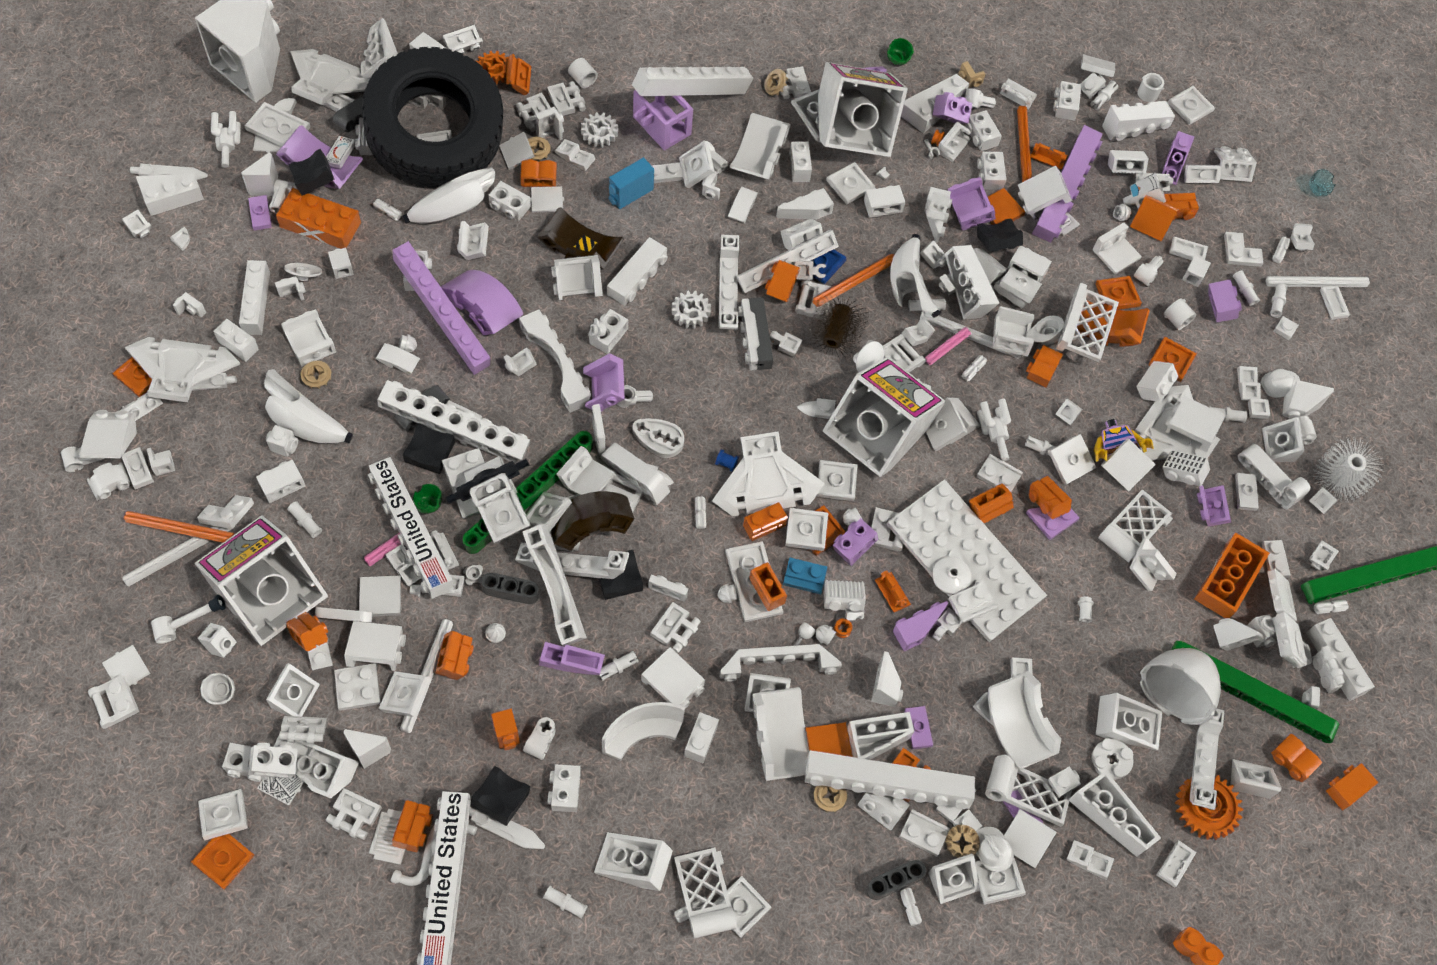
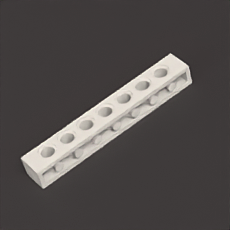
M387 380L377 399L378 407L416 423L423 424L435 431L452 434L459 441L495 456H500L507 461H514L515 464L523 460L529 447L530 439H527V436L524 434H515L505 426H496L485 418L479 419L469 411H460L452 404L441 403L433 396L427 397L416 389L405 388L397 381L391 382ZM400 396L406 398V400L403 402H400L396 399ZM416 404H422L424 407L422 409H416L414 406ZM438 411L442 413V415L436 417L433 416L432 413ZM458 419L460 422L458 424H452L450 420ZM474 426L477 430L471 432L468 430V427ZM493 434L495 438L488 439L485 435ZM505 441H510L513 443V445L507 447L503 443Z

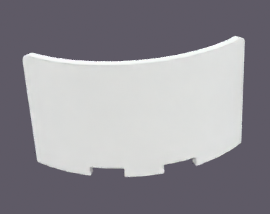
M752 113L735 159L730 164V168L769 180L774 172V166L777 165L781 156L778 151L785 144L791 124Z
M1029 671L989 687L988 702L995 731L1005 752L1012 758L1018 769H1023L1059 753L1061 738L1053 729L1048 718H1043L1040 710L1043 707L1041 683Z
M796 687L753 693L754 718L757 720L758 727L756 735L758 746L761 747L762 751L761 763L766 781L805 775L809 747L803 717L801 689Z
M653 702L628 710L619 716L606 730L602 738V753L621 761L625 753L642 739L666 737L676 740L683 724L685 707L673 703Z

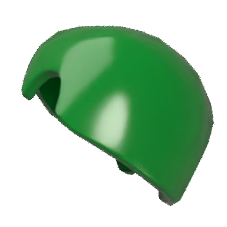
M903 38L894 39L887 49L889 61L899 66L907 64L914 53L912 44Z
M423 484L419 492H414L412 501L417 511L423 514H430L440 508L442 492L438 486Z

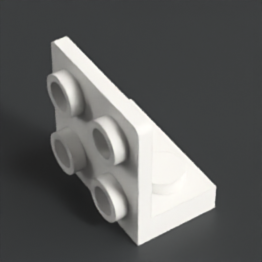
M1226 146L1215 148L1214 152L1220 159V179L1252 182L1257 162L1247 149H1231Z
M1125 223L1099 237L1093 247L1095 254L1114 274L1121 272L1142 257L1125 239L1129 228Z
M580 446L556 475L564 487L580 496L590 492L602 491L614 477L615 473L593 460L587 449Z

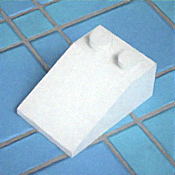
M98 410L94 412L88 421L79 454L80 458H121L137 434L134 412H127L125 410L117 412Z
M479 448L442 460L452 492L456 493V488L466 483L465 472L485 463ZM472 498L464 502L461 499L456 501L463 519L480 513Z
M1119 693L1100 696L1096 735L1105 739H1116L1124 744L1157 751L1159 749L1162 711Z
M607 832L594 873L636 887L660 891L673 850L661 840Z

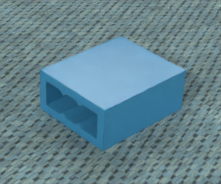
M644 157L609 177V201L619 209L654 190V168Z

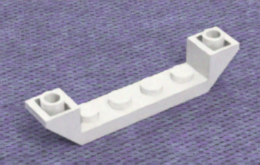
M721 235L719 329H738V280L736 276L738 275L739 235Z
M521 543L515 559L516 562L539 571L527 544ZM609 551L608 557L557 553L565 575L614 579L622 574L629 557L628 552Z
M820 644L739 649L721 669L719 677L720 679H725L726 682L736 681L741 675L740 662H743L745 665H751L755 661L774 663L775 660L783 659L784 662H792L798 658L810 661L818 657L819 672H825V675L836 674L837 671H840L842 664Z
M1216 709L1213 717L1198 727L1189 799L1193 805L1215 810L1217 791L1214 790L1218 739L1224 722V710Z

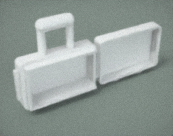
M1276 569L1267 571L1274 608L1278 613L1276 617H1273L1280 656L1289 662L1293 668L1309 665L1312 663L1309 645L1302 641L1299 625L1295 622L1297 617L1289 581Z

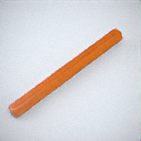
M1019 106L1017 116L1022 182L1032 178L1027 107Z
M894 254L887 255L815 296L812 301L813 304L817 307L827 303L826 297L830 301L832 298L834 299L888 268L892 264Z
M127 511L124 515V520L127 523L222 543L234 535L233 532Z

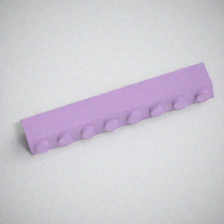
M1086 125L1083 126L1061 171L1073 200L1079 194L1077 188H1081L1085 181L1083 175H1087L1091 168L1088 165L1089 162L1092 163L1097 155L1094 151H1098L1103 142L1100 141L1102 133ZM1061 199L1044 208L1032 234L1050 243L1054 237L1058 238L1062 230L1059 228L1060 224L1064 225L1068 217L1065 214L1070 212L1074 203L1071 201L1065 203Z
M409 241L393 249L394 262L471 372L475 375L489 367L490 356Z

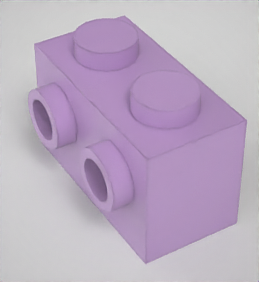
M944 92V95H936L933 116L952 123L958 121L960 124H968L972 103L966 101L964 97H954L953 93Z
M1231 279L1210 283L1208 295L1216 322L1237 319L1242 306L1240 300L1237 301L1236 299L1237 289L1236 286H1232Z
M860 518L857 522L854 521L849 525L848 531L844 535L841 534L835 539L833 547L835 552L852 566L878 541V534Z

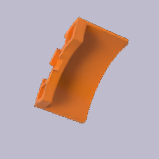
M1098 306L1091 308L1095 315L1101 314ZM1148 308L1132 311L1116 310L1106 346L1109 343L1119 344L1120 347L1141 344L1150 310ZM1087 310L1081 312L1084 319L1091 317ZM1104 317L1098 318L1101 326L1107 324ZM1094 321L1087 322L1091 330L1097 328ZM1082 324L1077 326L1080 334L1086 332ZM1099 331L1093 333L1097 340L1103 338Z

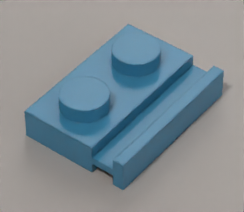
M790 557L783 585L821 595L827 566Z

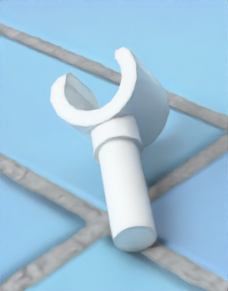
M925 139L924 142L929 150L928 157L933 159V153L938 157L940 154L939 148L932 147L929 140Z

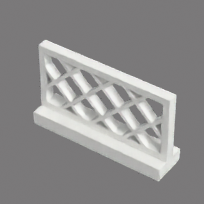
M1080 283L1074 292L1056 349L1062 352L1064 349L1099 362L1102 358L1119 302L1086 289V284ZM1086 296L1093 298L1095 303L1089 305ZM1106 303L1113 306L1112 310L1106 312L1102 304ZM1098 306L1101 314L1095 315L1091 308ZM1087 310L1091 317L1084 319L1081 312ZM1104 317L1107 324L1101 326L1098 318ZM1094 321L1097 328L1091 330L1087 322ZM1082 324L1086 332L1080 334L1077 326ZM1099 331L1103 338L1097 340L1093 333ZM1089 335L1092 343L1086 344L1082 337ZM1078 339L1082 346L1076 347L1071 345L1072 340ZM1095 345L1098 354L1091 353L1089 347Z

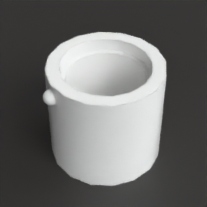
M584 58L576 59L568 69L569 75L581 88L589 87L598 77V73Z
M1148 73L1142 77L1143 80L1137 92L1139 98L1143 101L1154 102L1158 99L1161 90L1164 89V80L1159 74Z
M1178 299L1164 312V317L1168 318L1178 330L1186 327L1196 317V313L1188 306L1185 299Z

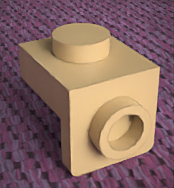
M967 61L962 63L959 76L969 83L968 88L978 87L983 84L985 72L982 71L975 74Z

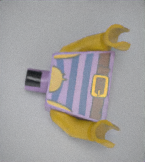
M1111 419L1105 422L1107 429L1102 430L1101 436L1096 440L1093 451L1096 455V462L1100 458L1104 462L1127 438L1140 450L1142 448L1143 452H1147L1146 448L1154 449L1152 439H1144L1134 430H1130L1128 425L1118 426L1116 420Z

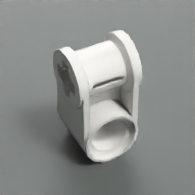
M548 717L539 719L532 734L526 741L523 752L538 759H544L546 755L544 753H547L556 732L555 723L552 719ZM548 725L550 730L543 732L542 727L545 728Z

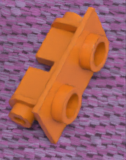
M1035 143L1030 157L1050 166H1057L1058 169L1062 170L1068 155L1056 149L1052 151L1050 150L1051 147L1041 143Z
M886 570L881 573V577L874 580L894 613L911 605L892 572L889 573Z

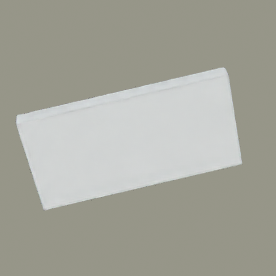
M763 541L725 549L744 622L783 614L782 606L767 611L749 579L752 569L764 563H769Z

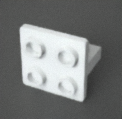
M1144 538L1131 563L1130 569L1148 591H1153L1157 580H1174L1177 573L1149 539Z

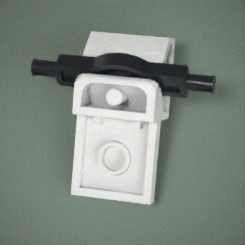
M498 456L465 472L466 483L457 487V492L446 496V499L451 504L459 499L464 502L472 498L475 506L480 511L493 542L498 543L531 527L516 495L518 492L512 481V478L520 475L519 470L530 466L527 458L516 464L514 461L504 464L502 458Z

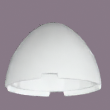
M1192 648L1169 650L1152 659L1140 671V686L1144 694L1155 707L1167 716L1172 714L1182 719L1181 722L1185 724L1202 725L1208 722L1215 714L1221 694L1220 676L1215 663L1204 652Z

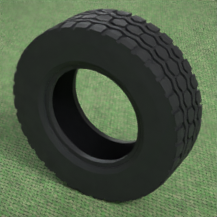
M440 47L409 49L407 52L403 51L398 53L397 56H392L387 62L381 64L378 70L376 69L366 86L362 105L366 141L377 162L388 173L393 174L395 178L403 180L410 185L415 184L417 187L424 188L425 186L429 189H436V187H440L464 174L487 168L494 159L502 138V98L490 74L485 69L483 70V67L478 62H474L467 55L463 56L460 52H453L447 48L440 49ZM423 95H440L458 103L466 112L469 122L465 129L457 136L445 141L432 142L416 138L402 127L397 117L401 109L412 99Z

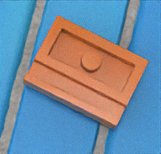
M514 54L508 57L506 84H511L512 88L522 95L528 94L532 66L522 59L516 58Z

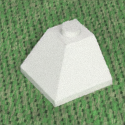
M1297 380L1284 397L1282 416L1292 419L1310 415L1321 408L1334 392V388Z
M884 651L878 665L871 702L895 707L897 702L902 700L903 690H900L901 680L889 652Z

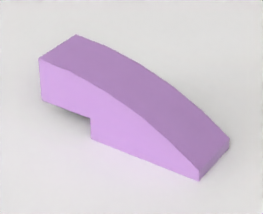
M545 642L539 666L566 672L600 675L605 655L566 644L563 647Z

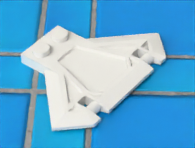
M317 50L290 51L300 80L292 86V93L323 105L334 94L365 91L370 78H363L361 76V68L327 54L319 55Z
M147 337L125 347L152 379L148 390V397L188 402L194 385L240 365V362L225 347L211 350V345L162 339L160 343L154 342L155 338Z
M1189 385L1172 386L1161 402H1154L1135 429V432L1144 439H1152L1154 449L1146 448L1147 452H1143L1152 461L1167 459L1171 450L1208 458L1220 441L1215 436L1208 451L1205 452L1200 449L1202 443L1172 429L1169 434L1166 433L1168 426L1165 423L1169 415L1174 416L1175 414L1173 411L1175 405L1170 402H1181L1184 396L1193 400Z
M779 431L740 437L743 458L712 502L731 516H739L738 510L746 509L747 514H752L778 502L783 509L796 507L795 501L802 500L803 505H809L825 483L782 452ZM800 487L801 492L794 493L793 488ZM744 496V501L737 502L736 497Z

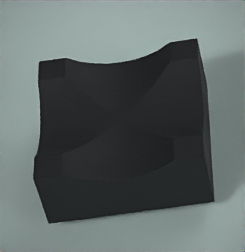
M321 149L316 150L313 155L303 161L288 164L294 177L295 186L302 196L335 180L328 160Z
M1011 218L995 225L977 224V237L988 251L996 252L1005 248L1014 249L1017 246L1023 245V232L1015 227Z
M418 423L412 440L403 453L404 462L440 474L443 469L442 460L448 458L455 444L454 435L438 432Z
M633 549L625 551L629 553V557L622 574L614 579L599 578L605 600L643 591V581Z
M494 766L486 780L471 797L470 805L507 826L528 797L531 786L511 778L500 768Z

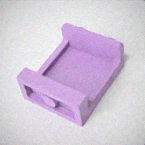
M981 177L972 178L967 182L955 184L948 188V191L951 192L950 199H953L952 207L962 231L976 227L977 224L987 223L996 219L994 207L988 200Z
M609 353L583 367V374L592 377V400L585 403L586 408L592 410L593 405L600 404L602 412L604 409L616 405L625 399L623 359Z

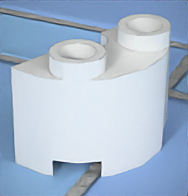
M110 462L101 465L93 470L94 475L91 478H87V482L97 501L110 497L111 492L115 489L125 490L132 484L127 469L122 463L112 465Z

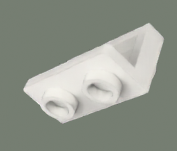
M475 25L443 35L447 49L462 54L470 49L471 51L480 49L483 43Z
M555 107L542 110L536 114L537 137L544 138L555 133L557 138L562 140V133L564 132L562 123L564 118L560 112H557Z
M461 221L457 250L466 260L486 256L489 226L485 222L469 226L465 221Z
M867 792L858 803L861 809L889 830L894 828L910 806L903 799H896L885 795L876 796L873 793Z

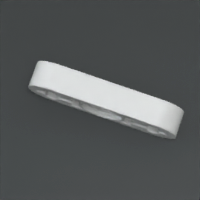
M316 607L315 615L318 618L372 622L373 612Z

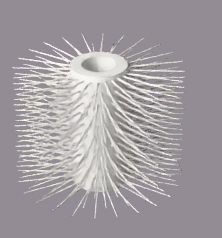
M1356 439L1354 454L1351 446L1350 452L1348 451V445L1345 446L1347 453L1342 449L1343 446L1340 447L1341 444L1338 447L1343 451L1342 454L1339 453L1340 450H1336L1338 448L1328 449L1329 453L1324 458L1325 462L1321 461V466L1324 465L1325 468L1330 470L1320 468L1322 469L1321 471L1331 473H1323L1329 477H1322L1327 479L1328 483L1330 481L1332 484H1335L1333 487L1336 491L1335 493H1337V490H1340L1343 496V488L1345 497L1348 496V492L1351 494L1350 497H1353L1352 495L1355 493V497L1358 496V492H1360L1359 495H1365L1364 492H1368L1366 487H1370V483L1371 488L1375 486V483H1372L1374 480L1371 481L1366 476H1371L1369 473L1378 475V472L1372 471L1377 469V466L1366 465L1382 464L1371 462V459L1367 460L1362 456L1366 449L1361 454L1359 453L1360 450L1356 452ZM1327 456H1328L1329 460H1331V459L1333 460L1334 464H1333V463H1330V462L1327 460ZM1359 481L1364 482L1365 487L1364 485H1361Z

